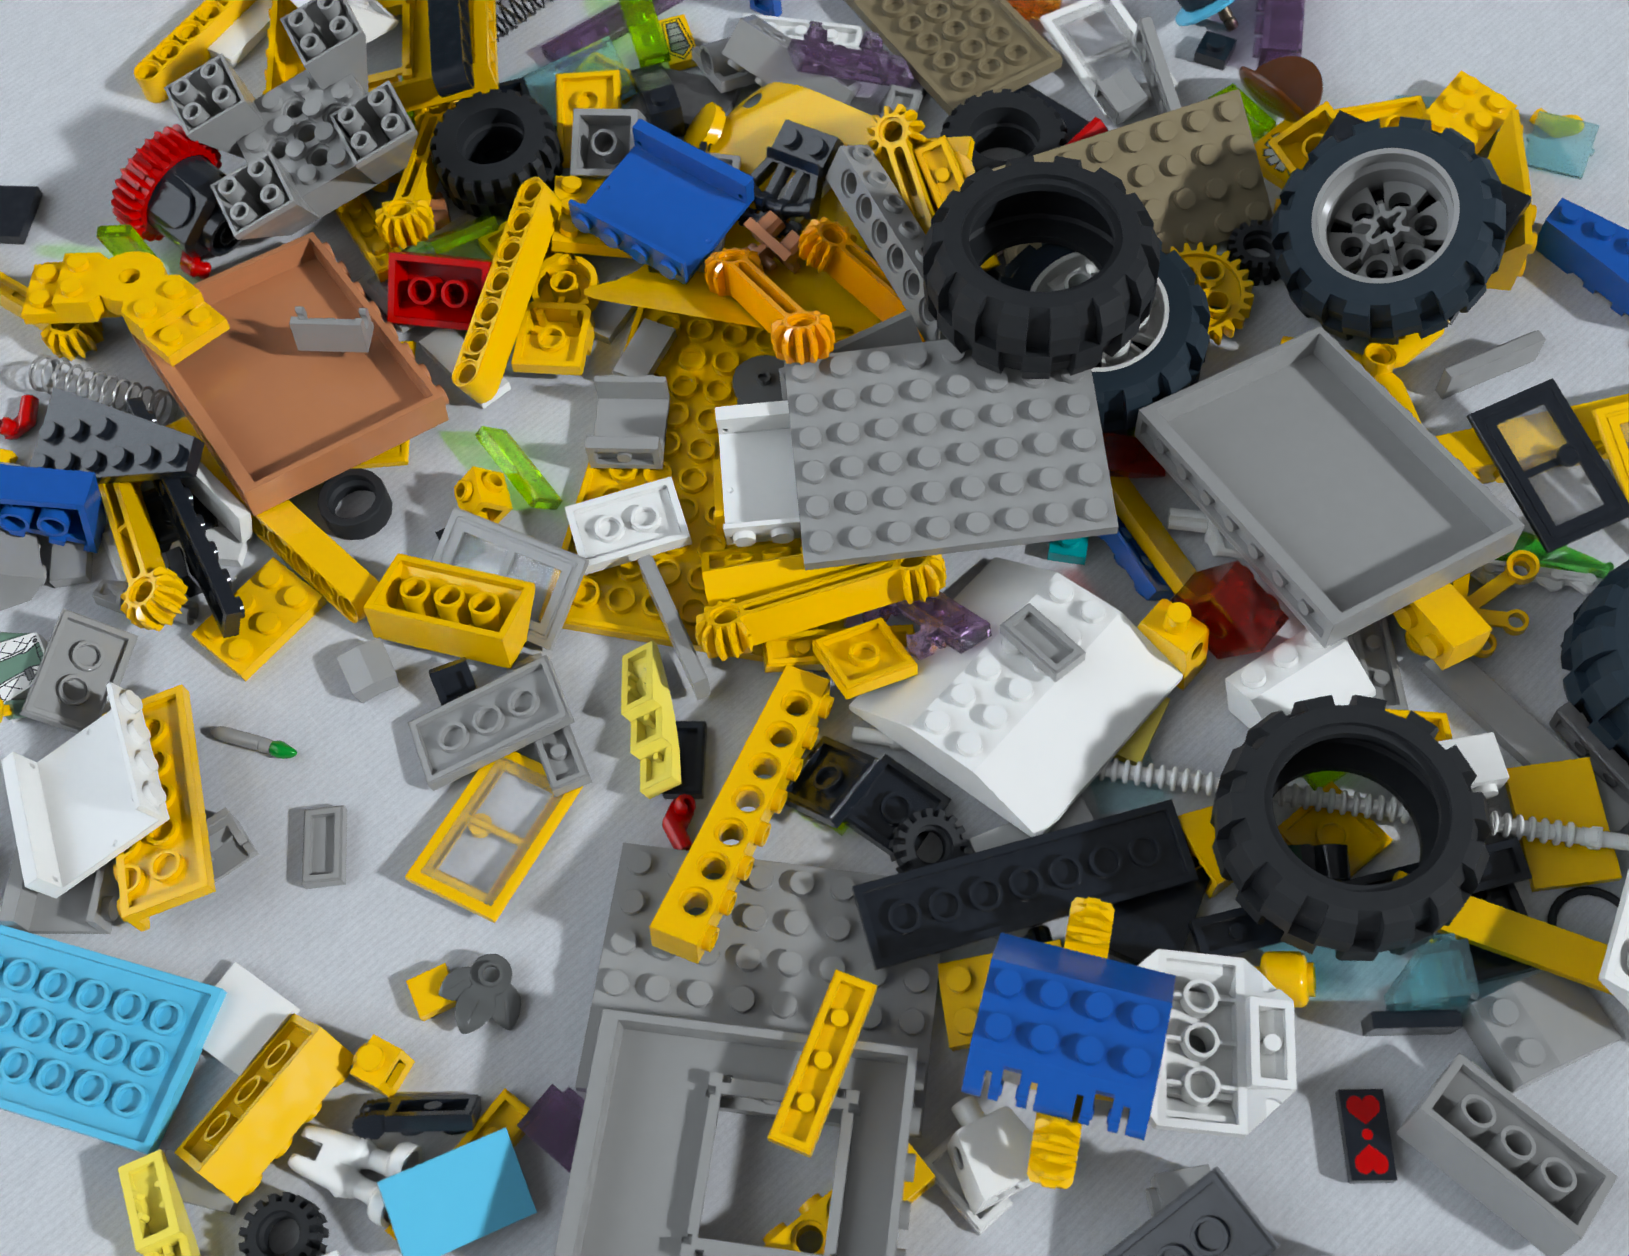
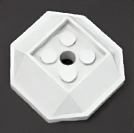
M1157 949L1138 966L1176 975L1172 1009L1149 1124L1153 1129L1244 1138L1297 1090L1294 1000L1280 988L1276 989L1245 958ZM1189 1035H1195L1202 1039L1206 1047L1205 1053L1197 1052L1191 1047Z

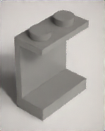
M616 374L594 376V384L598 395L594 436H586L585 444L591 468L663 469L670 394L666 377L655 375L620 376Z
M16 845L0 909V923L4 926L32 934H111L113 921L119 915L116 906L119 898V886L113 873L116 857L56 899L25 887Z

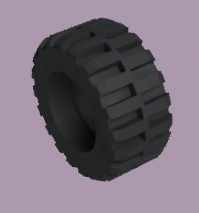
M490 89V93L482 94L480 91L472 94L473 97L466 101L464 98L456 102V107L453 110L448 109L443 114V122L438 121L433 131L434 136L430 140V157L448 198L452 199L455 206L461 210H466L467 214L479 217L482 214L484 219L496 220L497 216H503V219H508L517 192L527 179L539 177L554 191L555 175L562 176L564 156L552 119L542 104L536 103V100L528 95L523 94L521 97L517 91L507 90L504 93L500 89ZM510 144L520 146L510 157L492 164L476 163L482 153L485 154L493 148Z
M1002 89V92L997 93L989 90L983 92L980 97L974 95L967 98L965 105L960 103L951 111V115L946 118L940 133V137L945 135L946 137L971 136L975 144L971 162L973 163L975 173L987 166L993 169L1006 165L1007 161L990 159L980 154L992 148H1012L1023 152L1026 156H1033L1064 146L1069 142L1066 124L1052 106L1047 107V102L1038 96L1034 99L1028 92L1012 93L1011 89Z

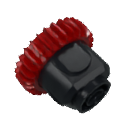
M174 124L172 128L169 126L164 127L162 133L155 131L151 140L145 139V144L141 148H135V155L132 158H127L129 163L125 168L120 169L122 173L121 178L115 180L118 187L112 190V195L114 196L111 200V205L114 207L113 214L123 227L142 240L146 239L149 242L154 240L161 241L163 237H166L193 258L202 257L209 252L214 256H223L240 244L242 240H237L234 237L210 186L226 176V174L219 170L222 167V162L220 161L221 154L218 149L201 144L198 140H190L182 125Z

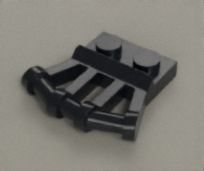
M786 119L772 147L767 146L766 159L751 174H748L754 180L755 199L753 202L756 205V209L763 213L771 210L781 220H787L789 217H804L806 220L817 219L823 185L826 180L825 177L839 147L843 146L844 143L838 137ZM774 172L766 190L762 192L759 187ZM791 172H794L795 175L784 197L777 200ZM809 181L807 199L803 203H797Z

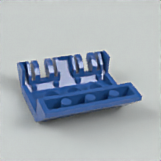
M1000 933L991 958L970 1043L961 1092L981 1097L986 1073L991 1071L992 1075L987 1099L998 1101L1004 1086V1071L1019 1073L1022 1075L1015 1094V1107L1026 1109L1031 1083H1037L1038 1086L1032 1111L1071 1121L1077 1094L1084 1097L1078 1123L1089 1126V1121L1093 1118L1095 1094L1113 1098V1103L1107 1115V1131L1118 1133L1123 1107H1128L1129 1113L1124 1135L1144 1141L1162 1061L1173 1003L1176 975Z

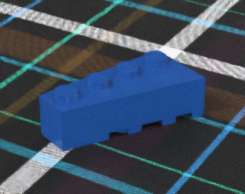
M1562 198L1546 218L1537 236L1535 250L1566 274L1574 273L1582 279L1583 287L1590 293L1599 292L1612 303L1610 308L1621 317L1624 314L1629 316V230Z

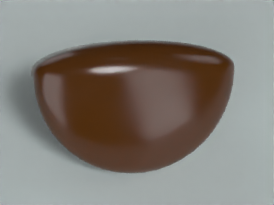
M1283 56L1266 62L1255 71L1245 66H1241L1239 69V78L1250 96L1263 108L1282 119L1296 123L1320 104L1323 94L1322 75L1317 66L1306 58Z

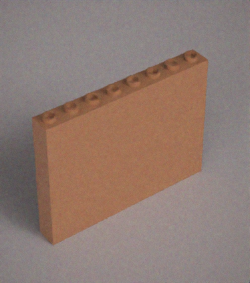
M314 232L193 284V286L201 291L204 301L227 319L230 329L172 367L132 334L133 339L253 516L449 420L445 406L449 404V399L442 386H435L432 383L431 375L423 363H416L410 346L406 342L401 343L399 341L398 334L392 323L382 320L381 312L374 301H367L358 281L352 282L345 264L342 261L337 262L335 260L334 253L327 242L322 243ZM295 306H303L308 318L335 319L361 318L359 308H367L371 321L374 324L369 353L298 351L289 325L291 316H297Z

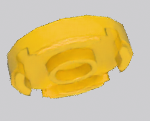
M714 102L707 103L692 120L683 141L698 149L700 141L707 142V146L709 144L714 146L719 140L726 120L723 108Z

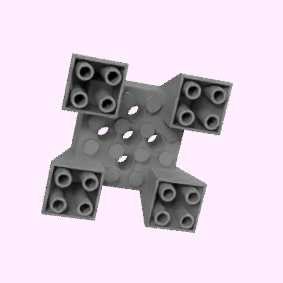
M311 0L280 19L306 70L257 99L254 98L222 53L164 87L179 121L190 140H198L201 144L244 158L247 162L244 166L210 185L237 240L293 235L402 171L408 165L418 132L389 80L369 91L366 35L347 0Z

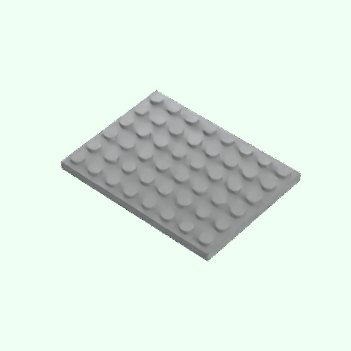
M948 339L830 353L828 358L817 359L815 364L811 362L804 363L803 365L796 362L787 364L784 360L805 570L1118 533L1119 526L1091 369L1070 376L1067 369L1051 371L1049 379H1022L1021 370L1005 367L1002 373L999 374L977 365L972 358V350L969 349L960 353Z
M623 843L575 1085L577 1091L587 1092L603 1009L810 1034L834 972L839 970L877 985L875 997L858 1041L918 1048V1062L926 1063L924 1090H915L913 1107L921 1108L919 1136L910 1135V1137L921 1138L939 975L937 964L940 963L941 953L874 970L852 892V886L888 876L754 859V865L746 881L740 880L735 890L737 892V899L729 916L723 915L717 926L720 928L714 948L711 952L705 951L699 964H696L652 946L649 929L689 851ZM711 873L708 874L706 878L716 880L721 878L723 875L719 873ZM698 907L687 911L691 915H699L705 912L704 909ZM721 1095L719 1111L775 1118L781 1102ZM830 1109L824 1125L841 1127L843 1110Z

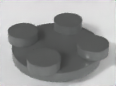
M760 355L752 357L735 369L733 376V389L737 397V405L783 401L779 369L784 367V360L777 359L775 356Z

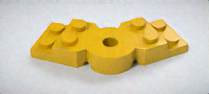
M507 221L478 238L481 249L492 260L494 259ZM551 238L531 295L533 301L527 306L517 335L511 365L514 372L583 376L586 356L591 355L595 335V322L592 312L600 301L586 296L583 292L588 287L598 285L599 280L594 266L585 258L575 256L574 253L551 251Z
M141 251L121 253L110 259L100 252L65 253L62 264L34 265L21 312L25 324L98 322L109 315L108 310L111 313L123 316L129 331L172 367L230 329L227 319L204 301L200 290L179 274L168 275L163 262L158 257Z

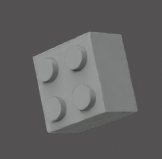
M574 108L570 176L599 180L607 179L635 146L632 130L634 124L640 118L646 122L649 120L638 109Z

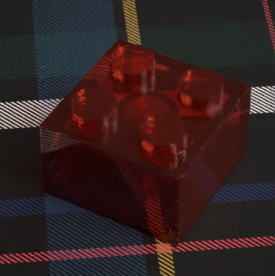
M1238 560L1194 572L1170 600L1172 603L1181 602L1186 604L1191 610V616L1207 626L1209 629L1208 649L1217 659L1262 651L1289 619L1280 608L1277 599L1267 593L1254 579L1252 571Z

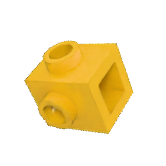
M472 466L454 486V495L460 509L495 523H499L513 509L504 473Z

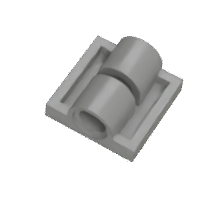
M730 37L692 48L693 61L720 93L730 92L734 89L756 83L755 75L747 70L740 72L727 63L729 58L721 54Z

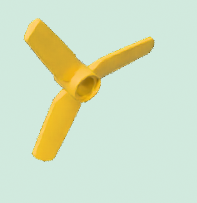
M1444 329L1423 339L1420 338L1419 333L1398 337V345L1370 343L1366 346L1363 355L1345 349L1420 422L1402 380L1393 374L1392 371L1394 368L1404 367L1443 335ZM1283 336L1280 341V344L1293 339L1294 337Z

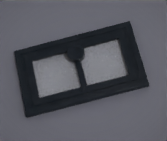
M1553 378L1466 416L1546 554L1629 518V503Z

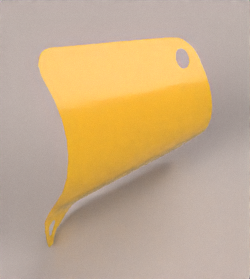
M772 82L747 97L726 116L719 140L714 146L711 145L710 153L741 156L740 170L746 174H751L766 159L767 146L772 147L786 119L838 137L844 143L843 146L868 145L867 142L873 136L867 133L866 128L876 126L877 123L873 120L872 115L814 90L794 84ZM759 93L762 94V98L756 105L750 108L743 107L753 96ZM898 128L894 130L890 141L895 142L899 140L903 129ZM926 139L924 143H917L915 149L931 142V140ZM953 150L964 179L974 174L975 169L971 160L966 155ZM904 156L903 163L914 196H916L918 193L906 157ZM887 157L882 161L879 160L901 195L890 158ZM774 172L759 187L762 192L766 190ZM791 172L786 184L795 175L794 172ZM831 188L821 199L817 220L820 221L823 217H826L830 222L838 220L839 225L848 226L849 233L857 236L856 244L864 251H870ZM752 202L749 207L756 209L755 203ZM803 218L800 222L803 225V230H805L811 220ZM737 220L726 234L724 248L732 249L736 247L737 249L748 247L751 243L757 246L761 244L752 237V233L747 228L740 226ZM781 236V238L776 237L775 239L780 243L785 236ZM775 257L772 260L777 263L776 268L773 271H769L767 268L763 269V273L806 312L817 310L820 314L828 315L833 327L852 329L854 331L852 335L883 322L828 273L822 271L818 274L816 268L806 267L807 260H803L800 257L797 259L801 268L795 274ZM644 264L638 270L618 280L588 287L583 292L588 297L602 301L765 329L732 296L726 295L721 297L717 293L710 292L706 284L705 273L696 272L689 282L684 285L675 279L670 280L664 277L661 273L649 272L648 264ZM835 335V340H840V341H841V340H843V339H845V338H848V337H850V336H852V335H848V336H838V335Z

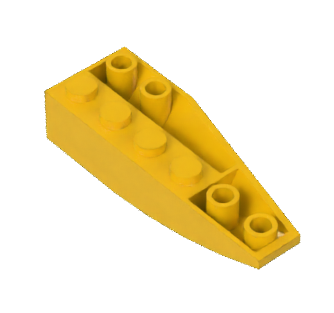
M1511 109L1496 136L1487 159L1490 160L1502 184L1531 196L1530 178L1523 141L1524 126L1520 122L1519 110ZM1532 200L1506 240L1499 269L1491 274L1486 283V288L1511 291L1516 278L1523 276L1526 267V257L1528 254L1534 253L1537 244V233L1532 232L1537 207L1532 205Z

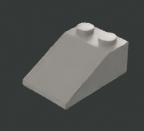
M1546 971L1499 989L1471 1003L1461 1013L1462 1024L1498 1082L1512 1094L1622 1039L1587 986Z

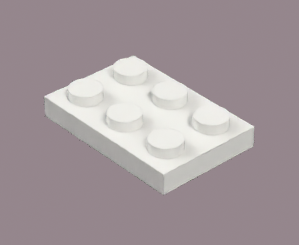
M672 477L565 507L577 554L589 559L584 575L636 561L649 554L653 556L692 544Z

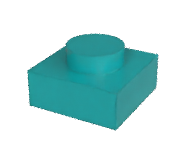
M1089 537L1050 541L1047 560L1085 565Z

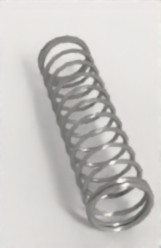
M48 355L38 356L29 368V383L34 390L39 392H46L51 395L52 392L49 390L56 387L61 376L62 365L67 364L70 369L66 373L62 390L68 391L67 388L73 378V369L79 368L81 369V374L77 379L76 391L73 394L80 396L79 391L85 380V372L90 371L93 373V377L90 380L88 394L85 398L89 397L92 400L91 394L95 389L96 376L103 375L105 380L100 389V398L96 402L101 401V404H104L103 397L108 388V380L114 378L117 384L112 392V401L107 406L113 405V408H116L115 400L119 394L120 383L126 382L129 387L124 396V404L118 410L124 408L126 412L127 399H130L132 387L138 386L140 387V392L137 397H142V399L143 392L146 389L152 391V396L148 403V411L152 410L155 417L159 402L164 397L163 408L156 417V421L163 415L166 409V395L170 396L172 400L171 413L166 422L160 425L166 426L172 423L177 415L178 404L169 391L159 389L154 392L151 386L142 388L139 382L130 384L128 379H121L119 381L115 375L107 377L103 371L95 374L92 368L84 370L79 364L72 366L68 361L60 363L59 359ZM48 359L41 371L42 387L39 388L34 381L35 370L42 360ZM51 362V377L49 379V382L45 385V368L48 365V363Z

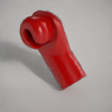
M182 250L180 258L181 270L192 278L199 277L203 280L209 278L211 264L201 261L200 257L193 258Z
M23 395L20 400L18 416L13 420L9 417L0 419V435H4L5 439L17 440L33 428L37 421L39 399L33 395Z
M681 794L671 802L662 821V827L673 849L689 851L693 844L687 828L696 809L694 798L688 794Z

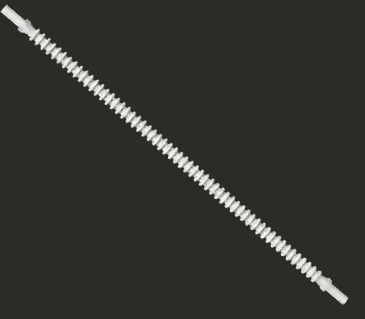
M854 726L852 741L890 746L891 750L896 751L906 750L878 729ZM1114 758L1113 762H1109L1097 775L1100 781H1103L1105 777H1110L1113 783L1116 782V779H1122L1123 784H1127L1128 780H1132L1136 786H1139L1140 782H1145L1148 788L1152 784H1158L1159 789H1163L1164 785H1168L1171 791H1174L1176 787H1181L1184 793L1188 789H1194V794H1199L1200 790L1206 791L1207 796H1210L1212 792H1216L1220 777H1215L1212 771L1208 775H1202L1201 770H1197L1196 774H1192L1189 768H1185L1184 772H1179L1176 766L1172 770H1166L1165 765H1161L1160 769H1156L1153 763H1150L1148 767H1143L1140 761L1137 762V765H1131L1130 760H1126L1125 764H1121L1117 758ZM1294 783L1292 787L1285 785L1273 797V801H1278L1279 806H1283L1285 802H1288L1291 808L1301 804L1304 810H1307L1309 806H1314L1317 812L1321 808H1327L1328 813H1332L1334 809H1337L1340 815L1350 811L1353 817H1357L1358 813H1363L1366 819L1370 818L1371 815H1376L1377 820H1382L1383 816H1386L1390 822L1400 818L1402 824L1412 820L1407 810L1398 802L1396 797L1386 801L1383 795H1380L1378 799H1373L1370 793L1366 795V798L1360 797L1359 792L1349 796L1346 790H1343L1341 794H1336L1334 788H1331L1329 792H1323L1322 787H1318L1316 791H1313L1310 785L1300 789L1297 783ZM1492 811L1490 814L1492 828L1490 836L1492 837L1499 832L1503 838H1507L1509 834H1513L1514 838L1518 837V840L1522 836H1526L1528 842H1533L1535 838H1539L1542 844L1552 840L1555 846H1558L1563 841L1566 847L1580 844L1592 850H1600L1603 847L1629 851V834L1603 831V827L1580 828L1575 827L1574 822H1568L1566 826H1563L1560 820L1550 824L1547 818L1537 822L1534 816L1524 820L1523 815L1520 814L1513 819L1510 813H1505L1503 817H1499L1497 811Z

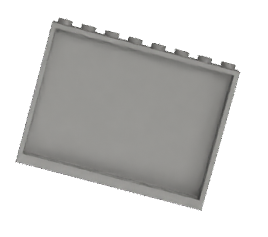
M1321 326L1150 404L1138 412L1134 433L1136 438L1324 649L1512 551L1525 527L1516 514L1502 504L1487 486L1482 484L1459 459L1455 458L1438 441L1435 435L1418 422L1408 409L1404 408L1383 385L1363 368L1360 362L1356 361Z

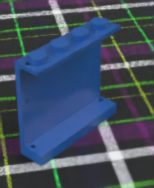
M640 118L632 127L635 146L585 204H580L572 199L568 202L572 223L579 231L583 233L589 232L600 238L610 248H618L629 254L636 262L640 264L646 263L659 270L664 277L670 280L675 279L686 285L755 199L754 180L752 176Z

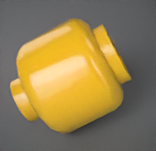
M1267 951L1260 959V966H1254L1276 989L1280 988L1294 1000V1008L1305 1007L1309 1002V997H1316L1314 962H1307V958L1302 952Z

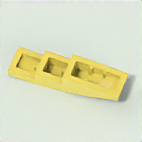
M652 640L622 656L621 715L631 722L630 753L640 760V792L649 799L682 784L680 749L673 704L659 649Z
M159 1149L118 1167L136 1252L144 1256H201L184 1203L164 1151Z

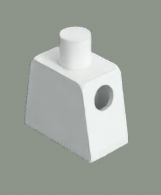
M973 1095L960 1100L951 1108L962 1128L953 1134L947 1144V1152L973 1215L1034 1184L1027 1175L1033 1134L1011 1108L1003 1106L985 1115Z

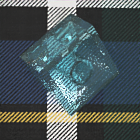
M1440 934L1433 936L1428 941L1429 944L1420 945L1384 995L1385 1011L1437 1010L1467 1006L1477 1001L1480 991L1468 939L1456 940L1455 934Z

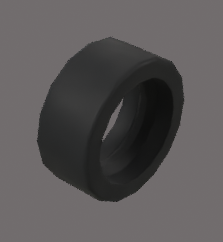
M355 468L327 480L318 494L317 506L328 528L334 534L348 540H360L375 535L386 526L392 515L393 503L381 478L372 471ZM365 490L375 494L372 506L365 513L353 518H342L336 515V507L348 494Z

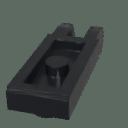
M478 1094L396 1096L394 1098L367 1100L361 1106L359 1115H356L351 1128L353 1129L352 1133L365 1140L366 1138L377 1140L384 1133L400 1132L404 1136H415L431 1131H443L448 1135H458L474 1129L482 1111L481 1096H478Z

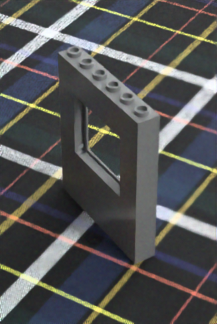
M603 1009L554 1256H906V1249L897 1248L899 1229L908 1230L911 1201L903 1200L905 1181L914 1182L916 1154L908 1153L910 1135L919 1136L921 1108L913 1107L915 1090H924L926 1063L918 1062V1048L858 1040L856 1042L830 1108L843 1111L824 1255L698 1238L721 1095L782 1102L809 1034Z

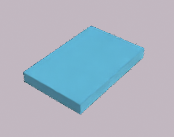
M506 1127L377 1182L402 1256H441L537 1213Z

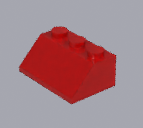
M407 251L389 252L387 321L398 324L468 331L493 260Z

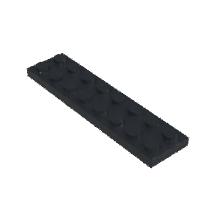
M1170 799L852 886V892L874 970L876 971L998 937L1000 933L1009 934L1069 917L1071 902L1076 897L1098 898L1103 902L1113 905L1195 882L1199 878L1173 801Z

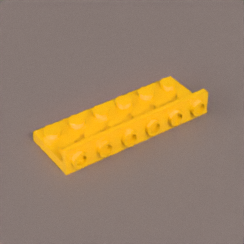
M182 684L141 699L145 723L151 734L150 743L152 751L159 765L158 774L161 786L167 797L165 802L170 819L116 856V864L113 865L114 877L119 886L120 899L116 902L118 914L124 922L130 923L141 932L150 929V916L216 892L190 693Z

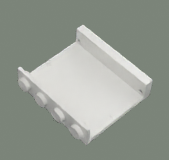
M788 400L715 407L716 424L719 434L725 517L723 529L727 545L736 544L738 547H749L756 542L765 541L783 544L801 538Z
M112 682L106 684L107 701L110 702L111 710L39 762H35L15 752L10 753L1 760L24 885L26 888L56 899L170 819L165 802L167 797L161 786L158 774L159 765L154 757L150 743L151 734L146 726L142 711V700L133 691L125 690Z

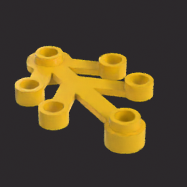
M1518 550L1508 557L1502 573L1468 596L1470 574L1472 572L1453 581L1452 585L1490 627L1503 628L1507 634L1518 636L1523 634L1529 625V617L1526 612L1520 609H1512L1506 612L1480 608L1514 584L1525 585L1532 582L1539 572L1540 562L1532 552ZM1515 566H1523L1528 574L1518 575L1514 572L1513 568ZM1512 617L1519 618L1523 626L1513 627L1509 624L1508 619ZM1406 630L1405 642L1408 648L1417 655L1426 656L1418 642ZM1490 633L1487 639L1491 648L1489 650H1481L1480 653L1475 654L1476 657L1488 658L1494 653L1497 647V640L1494 635Z

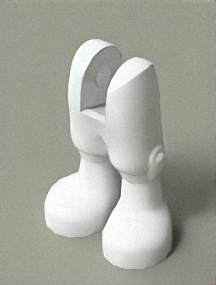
M305 1126L301 1137L321 1147L316 1160L292 1153L288 1160V1166L308 1180L330 1190L335 1198H356L368 1205V1218L378 1226L388 1227L391 1223L377 1182L365 1178L360 1173V1170L370 1169L390 1177L420 1164L422 1161L421 1146L411 1142H402L393 1151L379 1149L367 1138L366 1140L364 1138L360 1139L358 1136H352L325 1127Z

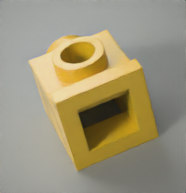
M373 1034L369 1042L361 1045L355 1053L352 1061L353 1067L349 1073L355 1077L356 1081L387 1098H394L415 1061L399 1047Z

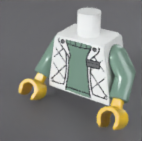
M0 632V723L3 717H6L13 723L19 722L23 718H28L20 715V712L48 645V642L40 633Z

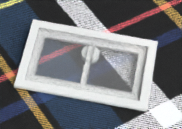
M1081 0L1040 17V22L1105 118L1109 116L1094 97L1096 84L1113 76L1125 67L1128 68L1142 87L1148 99H1152L1134 44L1137 24L1120 0ZM1170 72L1174 87L1178 89L1179 84Z

